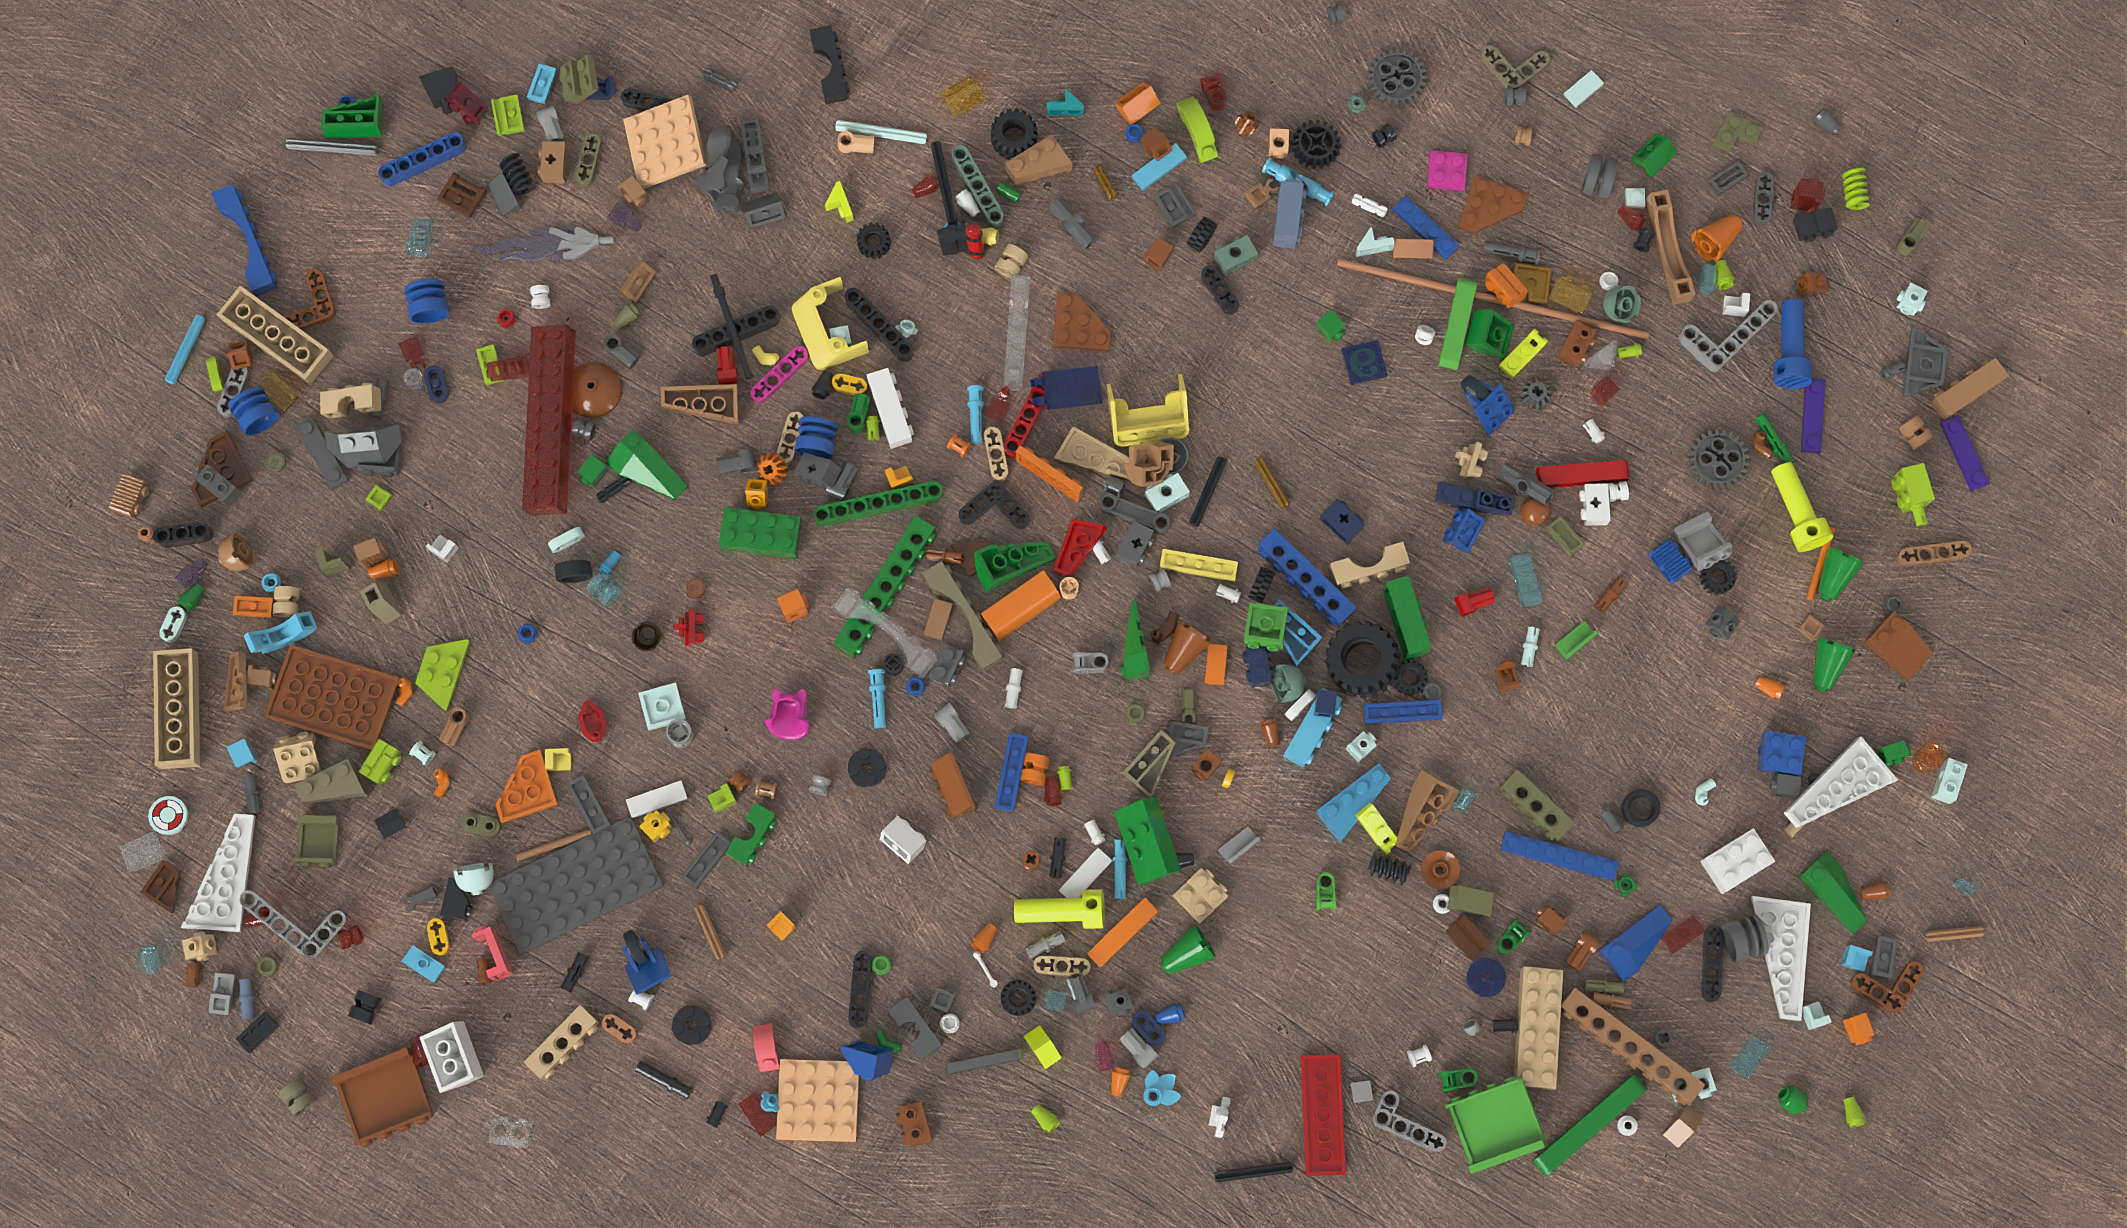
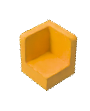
M907 466L894 471L892 467L884 470L892 490L914 483Z
M781 911L767 924L768 928L782 941L796 928Z

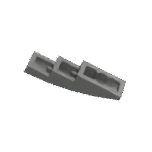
M759 119L740 121L751 194L770 191Z

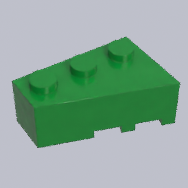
M374 94V97L365 100L362 98L357 99V102L348 105L344 103L322 110L321 128L325 137H382L384 104L380 94Z

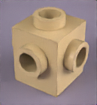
M205 932L194 933L192 938L182 940L185 960L206 961L209 960V956L217 954L214 935H205Z

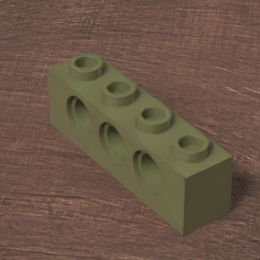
M1518 769L1499 788L1502 791L1501 795L1508 801L1511 799L1516 804L1515 808L1522 814L1526 813L1530 817V822L1536 827L1540 826L1545 831L1544 835L1551 841L1555 840L1557 842L1575 823ZM1518 789L1525 791V798L1517 796ZM1531 803H1538L1540 811L1532 810ZM1546 816L1554 818V825H1549L1546 822Z

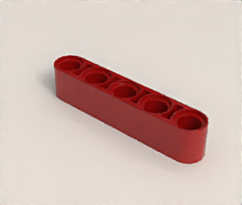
M1045 371L1037 377L1005 440L1004 452L1007 457L1016 458V450H1008L1009 445L1014 444L1017 447L1022 446L1024 448L1054 388V376L1052 373ZM1043 379H1049L1051 383L1049 385H1043L1041 381ZM1040 395L1043 399L1040 402H1036L1032 398ZM1030 411L1034 413V416L1026 418L1024 414ZM1024 428L1026 432L1020 435L1016 433V430Z
M1626 460L1542 466L1535 469L1538 481L1549 488L1619 483L1630 480L1628 461Z

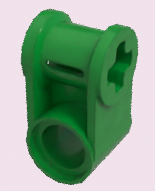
M1516 918L1496 942L1497 951L1502 955L1511 953L1525 940L1532 930L1524 927L1519 922V919ZM1503 940H1507L1510 943V949L1503 948Z
M1469 1068L1438 1072L1442 1080V1092L1471 1087L1478 1080L1477 1072ZM1469 1072L1473 1075L1472 1083L1464 1081V1073Z

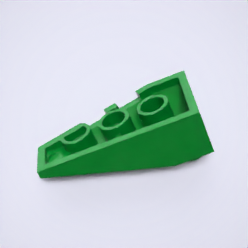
M1827 850L1798 876L1852 934L1867 922L1840 864Z

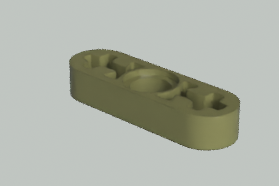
M595 133L585 136L576 170V180L583 187L592 184L601 151L602 142ZM595 139L596 143L593 144V151H590L591 145L589 142ZM592 156L594 161L591 164L584 163V158ZM585 169H587L586 173L589 178H585V180L582 181V178L580 176H584Z

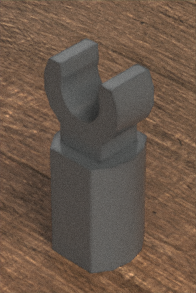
M430 886L415 893L413 897H403L401 901L403 903L406 901L411 902V905L405 908L407 912H411L415 909L416 905L425 904L438 896L434 887Z

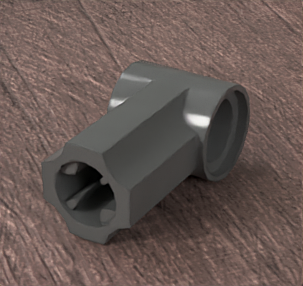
M611 334L605 338L604 345L610 355L616 357L629 369L637 364L640 355L621 341L619 336ZM614 341L618 343V346L610 348L609 344Z
M752 449L740 450L736 454L717 458L720 475L737 471L751 472L757 468Z
M843 462L840 467L841 471L832 489L827 488L825 494L839 501L846 499L850 485L858 472L856 467L846 462Z
M1075 973L1066 978L1077 1015L1095 1009L1094 1000L1087 989L1083 974Z

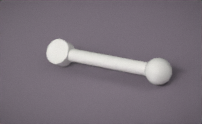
M975 951L973 953L974 958L978 959L989 978L990 986L995 988L998 985L997 981L992 978L981 959V953Z

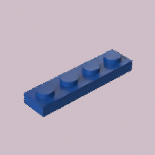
M1407 196L1402 198L1393 207L1392 211L1422 239L1434 240V250L1445 260L1459 248L1460 245Z
M1441 700L1363 705L1365 724L1443 719Z
M1009 732L994 809L1014 812L1028 736Z

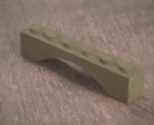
M941 561L922 572V577L932 593L950 600L967 618L973 634L972 655L982 672L1002 661L1001 655L1003 651L998 644L994 645L992 642L993 635L988 628L984 629L982 626L983 620L979 613L973 612L971 608L973 604L968 596L964 597L961 593L963 588L958 580L954 582L951 577L953 572L948 564L944 566Z

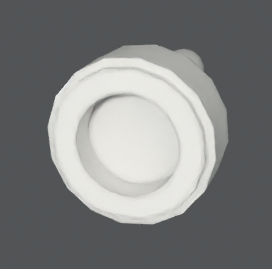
M1420 325L1417 328L1415 339L1420 344L1429 345L1432 343L1436 332L1429 326Z

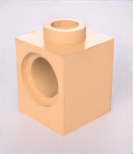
M1270 128L1268 156H1273L1276 159L1287 157L1289 129ZM1281 142L1283 146L1277 147L1274 143Z

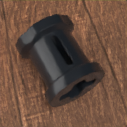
M1640 228L1638 239L1634 242L1633 247L1638 251L1648 252L1650 241L1654 238L1655 233L1650 229Z

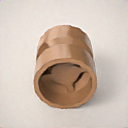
M1920 415L1915 416L1899 428L1904 438H1909L1908 443L1913 450L1920 448L1935 437L1929 428L1924 427L1925 422Z

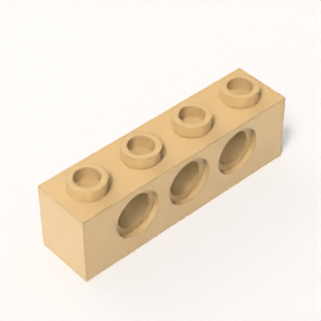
M579 1005L523 1063L541 1080L549 1079L556 1072L554 1069L559 1064L563 1065L570 1058L568 1054L573 1049L575 1051L583 1045V1039L587 1035L591 1036L596 1032L599 1022L583 1006ZM576 1024L582 1026V1031L578 1035H574L572 1032ZM564 1038L567 1039V1047L560 1049L558 1046L559 1041ZM552 1053L553 1061L546 1064L544 1061L545 1055Z

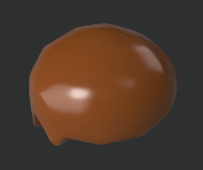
M1534 498L1527 499L1520 508L1521 519L1527 525L1544 524L1551 515L1550 504L1544 505Z

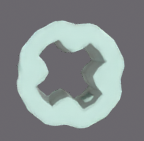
M422 741L417 742L409 753L411 756H416L421 760L424 766H427L436 755L434 751L427 749Z

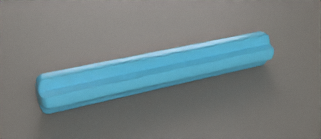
M200 315L194 317L165 377L166 382L170 384L176 383L206 321L204 317Z

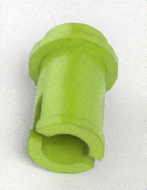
M1633 343L1631 346L1617 347L1619 360L1633 356L1638 358L1639 355H1642L1641 345Z
M869 416L865 421L869 441H874V439L880 440L878 426L880 420H878V416Z
M1069 766L1058 767L1057 774H1059L1061 791L1073 789L1070 774L1072 769Z

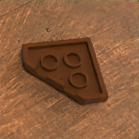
M227 431L209 439L198 474L208 464L237 489L253 481ZM197 480L193 483L191 490L201 508L218 499Z

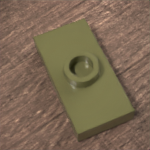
M1561 515L1545 528L1569 557L1585 545Z

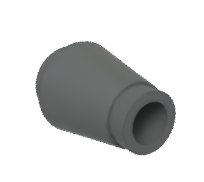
M1823 108L1814 117L1817 125L1833 135L1841 129V126L1830 110Z

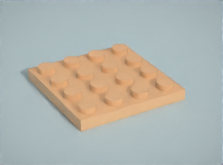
M685 95L623 119L636 179L643 189L707 165L690 95Z
M780 1059L778 1106L780 1109L777 1114V1140L856 1142L859 1075L853 1072L848 1061Z

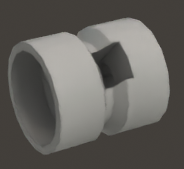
M683 719L672 720L666 728V735L675 747L685 748L694 739V732L691 726Z

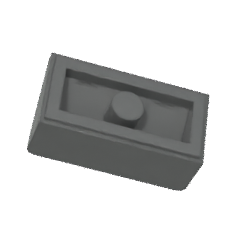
M503 173L487 184L503 216L521 209Z

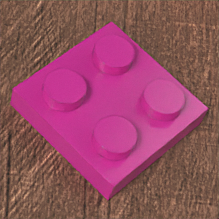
M1431 150L1427 188L1464 191L1468 154Z

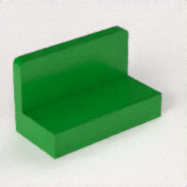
M1656 133L1631 158L1635 164L1644 166L1649 177H1653L1676 155V151L1669 137Z

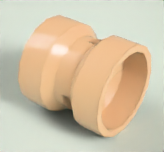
M1072 577L1064 578L1060 583L1061 596L1068 600L1074 599L1077 596L1079 590L1077 580Z

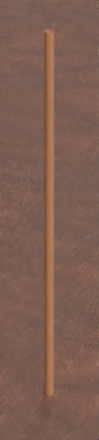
M1338 258L1337 266L1455 294L1456 286ZM1475 292V299L1500 304L1495 295ZM1519 302L1512 306L1513 308L1576 322L1577 320L1588 326L1647 340L1649 337V332L1529 303Z

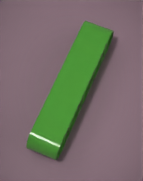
M1463 278L1458 279L1438 366L1454 370L1458 369L1476 292V281Z

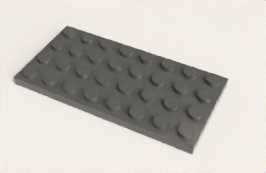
M631 816L497 879L489 886L520 955L664 887Z

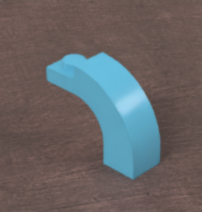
M310 611L296 613L278 626L266 630L248 632L244 635V638L251 653L262 652V654L285 648L304 639L317 629V625Z

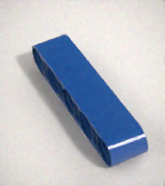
M457 132L450 133L382 165L378 171L379 177L386 186H394L462 154L466 150V143L461 134ZM455 141H460L459 145L452 146ZM438 149H444L442 153L436 154ZM421 157H427L425 161L419 162ZM404 165H409L408 169L402 170ZM387 173H392L391 177L385 178Z

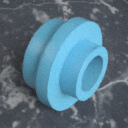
M269 573L263 577L261 584L267 592H274L275 587L281 586V579L278 575ZM271 580L275 581L273 586H269Z

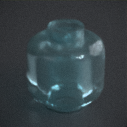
M157 945L140 947L141 950L136 953L138 969L146 971L147 975L158 973V969L164 966L162 949L158 948Z

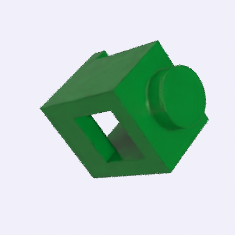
M1904 740L1877 750L1880 759L1887 767L1905 761V757L1911 755V749L1908 744H1905Z

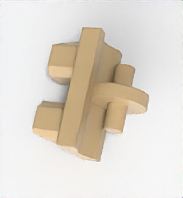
M1482 443L1469 444L1468 448L1463 447L1462 452H1456L1455 457L1459 459L1458 465L1462 466L1459 476L1463 478L1468 476L1478 478L1481 476L1483 468L1477 466L1476 463L1477 460L1485 461L1488 455V451L1482 448Z

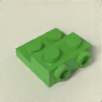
M1250 603L1244 644H1248V647L1252 649H1258L1259 646H1265L1270 651H1278V648L1283 649L1288 607Z

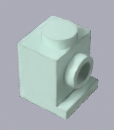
M1363 731L1347 745L1346 750L1359 763L1377 746L1375 742L1377 740L1370 732L1366 734ZM1364 741L1367 746L1365 748L1361 747L1360 742Z

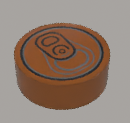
M693 578L687 582L686 591L689 596L700 598L704 595L706 586L701 579Z

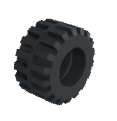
M1007 109V113L1002 111L1000 117L996 116L994 123L991 125L992 146L994 145V150L996 152L999 151L1001 157L1005 155L1006 159L1010 160V157L1014 158L1037 143V127L1035 120L1032 121V116L1030 114L1026 116V111L1022 110V112H1019V109H1015L1012 112L1011 109ZM1010 128H1018L1025 133V136L1021 140L1010 141L1003 134Z

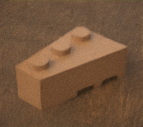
M1051 134L1006 162L1005 171L1016 186L1036 181L1039 178L1052 177L1058 173L1071 172L1072 162Z

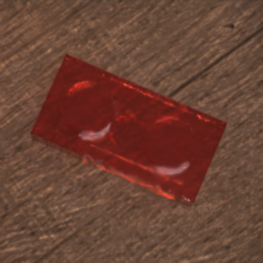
M753 1093L738 1105L760 1137L776 1127L777 1124L769 1112L762 1109L760 1099Z

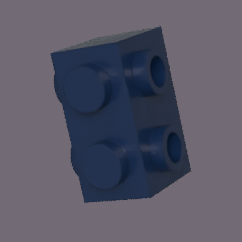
M1246 646L1245 652H1242L1243 662L1244 664L1247 663L1248 671H1245L1247 682H1250L1251 688L1270 685L1271 679H1274L1273 667L1269 668L1268 660H1271L1270 650L1266 649L1265 646H1259L1258 649Z

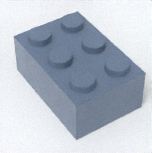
M1281 181L1278 193L1273 246L1295 249L1296 243H1300L1302 219L1304 217L1303 207L1306 199V190H1303L1304 183Z

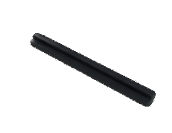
M939 141L932 142L931 149L947 222L950 226L956 225L958 223L941 143Z

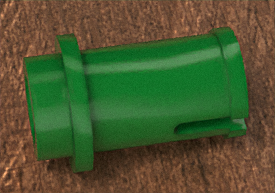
M1001 182L997 188L1000 196L1003 195L1015 203L1021 196V192L1008 186L1007 182Z

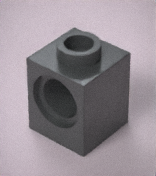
M1778 773L1771 779L1770 790H1772V796L1792 799L1800 796L1801 777Z

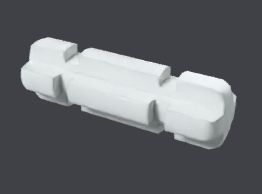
M1358 193L1354 195L1352 199L1353 204L1361 205V208L1372 213L1376 212L1378 216L1384 217L1388 210L1386 206H1379V203L1366 197L1362 198L1363 196Z

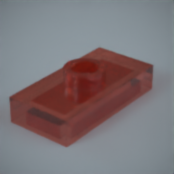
M1693 915L1661 937V939L1673 954L1705 932V930Z

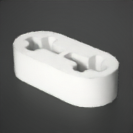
M1308 689L1285 713V716L1293 721L1312 702L1316 694Z

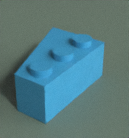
M1280 599L1273 605L1288 607ZM1288 607L1283 645L1295 666L1298 667L1317 647L1323 637Z

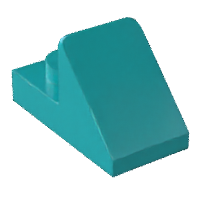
M1065 89V102L1060 100L1047 102V116H1084V105Z

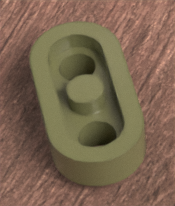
M468 813L461 821L462 828L466 832L476 835L495 837L501 830L500 822L489 816ZM473 819L474 824L472 826H468V821ZM492 823L493 828L491 830H487V825Z

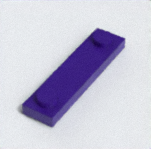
M1812 378V383L1805 387L1801 452L1821 453L1825 379Z
M1959 415L1942 421L1940 425L1970 491L1988 486L1990 484Z

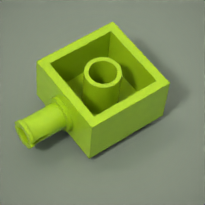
M1921 463L1904 467L1891 480L1892 488L1894 491L1896 490L1898 496L1897 505L1902 509V513L1913 512L1916 527L1926 525L1929 522L1927 521L1924 508L1935 500L1925 464Z

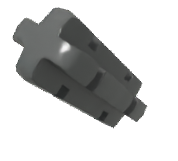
M705 68L703 72L705 79H711L712 82L724 88L727 87L730 91L736 90L737 81L729 80L728 77L716 71L713 72L710 68Z

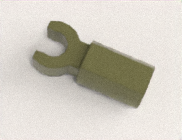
M1193 689L1182 690V710H1184L1181 717L1182 723H1185L1186 716L1192 718V724L1196 721V716L1193 713V710H1195V690Z

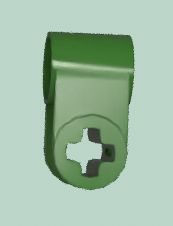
M1322 873L1316 879V910H1320V908L1336 910L1335 879L1330 873ZM1322 877L1329 878V887L1321 885L1320 879Z

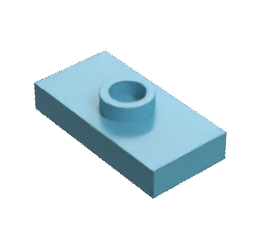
M412 945L402 960L403 963L433 983L438 980L446 968L414 945Z

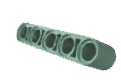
M963 145L955 146L952 150V161L967 189L972 193L988 226L995 229L1001 228L1004 224L1002 209L968 149ZM961 153L964 154L965 157L959 159L956 157V155ZM972 169L974 172L966 174L965 170ZM977 184L982 186V188L979 190H976L973 187ZM984 200L991 201V204L983 205L982 202ZM999 216L1000 219L998 221L991 220V217Z

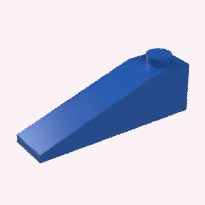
M1660 905L1599 950V953L1621 982L1626 981L1639 971L1671 924L1672 919Z

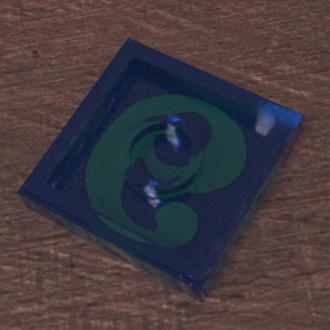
M1378 340L1341 349L1350 385L1387 377L1388 374Z

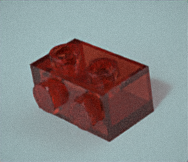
M1801 178L1793 190L1790 208L1813 212L1816 207H1819L1820 201L1824 200L1826 192L1823 189L1824 182H1819L1814 178Z

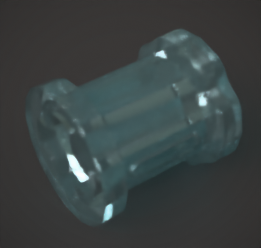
M1462 789L1460 791L1461 795L1456 802H1453L1452 806L1459 812L1467 814L1468 807L1477 797L1470 791Z

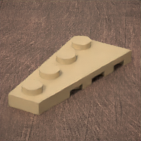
M1074 426L1054 457L1056 461L1130 480L1125 470V463L1129 462V457Z

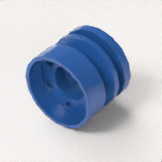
M423 279L412 282L405 287L406 301L410 304L408 305V313L411 322L419 324L433 323L449 316L448 303L444 299L446 296L445 287L441 280Z
M256 386L246 389L236 395L228 404L229 410L233 413L234 418L238 419L240 428L247 436L256 435L267 430L280 417L273 403H269L270 399L263 387Z
M801 417L799 419L800 427H798L797 432L803 436L796 437L794 451L800 455L807 453L825 459L833 458L835 444L830 440L836 439L837 434L835 432L838 431L839 425L825 418Z

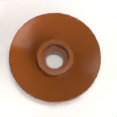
M1437 850L1424 858L1421 865V874L1429 886L1435 889H1447L1458 880L1460 865L1451 853ZM1438 867L1443 869L1442 874L1436 872Z

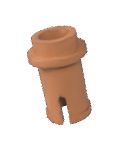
M143 526L139 529L138 537L142 541L149 542L150 544L155 542L153 538L154 532L150 527Z

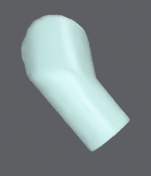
M1712 778L1696 788L1695 800L1697 804L1706 805L1709 802V799H1707L1708 791L1716 787Z

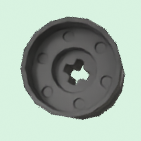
M1759 916L1744 917L1741 924L1738 920L1722 924L1724 945L1732 962L1736 963L1747 960L1749 953L1754 958L1758 957L1759 954L1761 956L1768 954V938Z

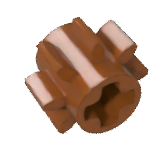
M1250 113L1240 114L1234 122L1237 125L1236 131L1243 136L1252 135L1258 128V125L1255 124L1257 122L1256 117Z

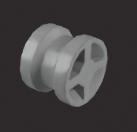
M1164 569L1159 570L1157 574L1152 573L1149 575L1156 592L1161 591L1163 587L1168 588L1171 586Z
M813 775V784L809 787V791L827 796V787L831 784V780Z

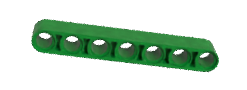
M931 481L821 505L814 510L813 516L818 526L826 527L935 503L942 499L943 489L939 482ZM936 488L939 490V493L931 495L929 491ZM914 492L921 494L919 499H912L910 496ZM899 496L902 498V501L896 504L892 502V499ZM880 500L884 504L877 508L873 506L875 501ZM857 505H864L863 511L858 512L855 510ZM838 509L846 510V513L842 516L836 514ZM820 513L828 515L824 520H820L817 517Z
M1635 1073L1632 1074L1533 1160L1534 1164L1545 1177L1548 1176L1648 1088Z

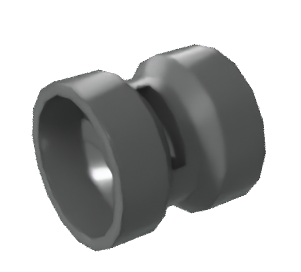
M1506 87L1505 105L1512 106L1517 104L1518 106H1525V87H1519L1518 89Z
M576 418L572 427V436L577 438L584 437L585 440L591 441L595 433L596 423L590 421L586 423L582 419Z

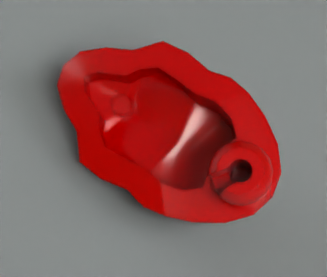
M585 701L577 715L580 729L588 740L598 742L602 740L606 732L607 726L604 713L592 701Z

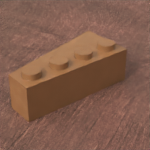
M737 384L661 387V406L663 409L740 425L739 388Z

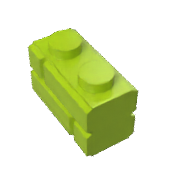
M378 739L358 772L381 786L383 782L387 783L390 779V771L393 766L396 767L400 763L402 752Z

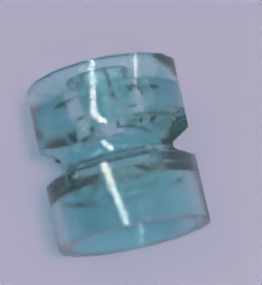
M603 572L596 574L586 587V591L593 597H598V601L606 608L618 599L623 590L615 582H610V578Z

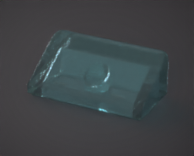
M1753 1036L1729 1067L1744 1079H1748L1771 1050V1047Z

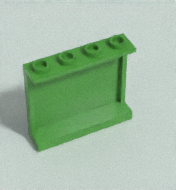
M1510 1077L1505 1079L1506 1084L1498 1086V1083L1486 1086L1487 1090L1480 1093L1479 1089L1469 1092V1097L1462 1099L1461 1096L1450 1099L1451 1104L1445 1105L1446 1108L1450 1109L1470 1162L1468 1168L1471 1174L1548 1146L1523 1078Z

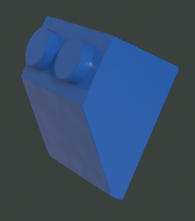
M861 1040L841 1047V1051L856 1075L862 1076L863 1080L873 1081L875 1078H880L890 1073L894 1050Z

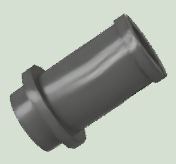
M1900 360L1890 366H1883L1880 370L1881 377L1884 380H1891L1893 376L1905 372L1906 368H1903L1905 367L1904 362Z
M1611 808L1601 814V817L1604 818L1611 828V832L1613 831L1616 834L1624 828L1622 825L1623 821H1619Z

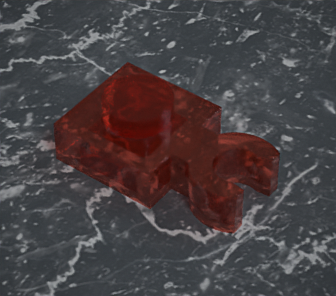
M416 336L398 343L406 362L411 361L410 366L414 372H417L415 368L417 363H421L423 368H426L424 360L419 358L424 353Z

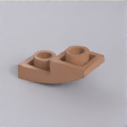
M1394 239L1393 258L1433 259L1434 240Z

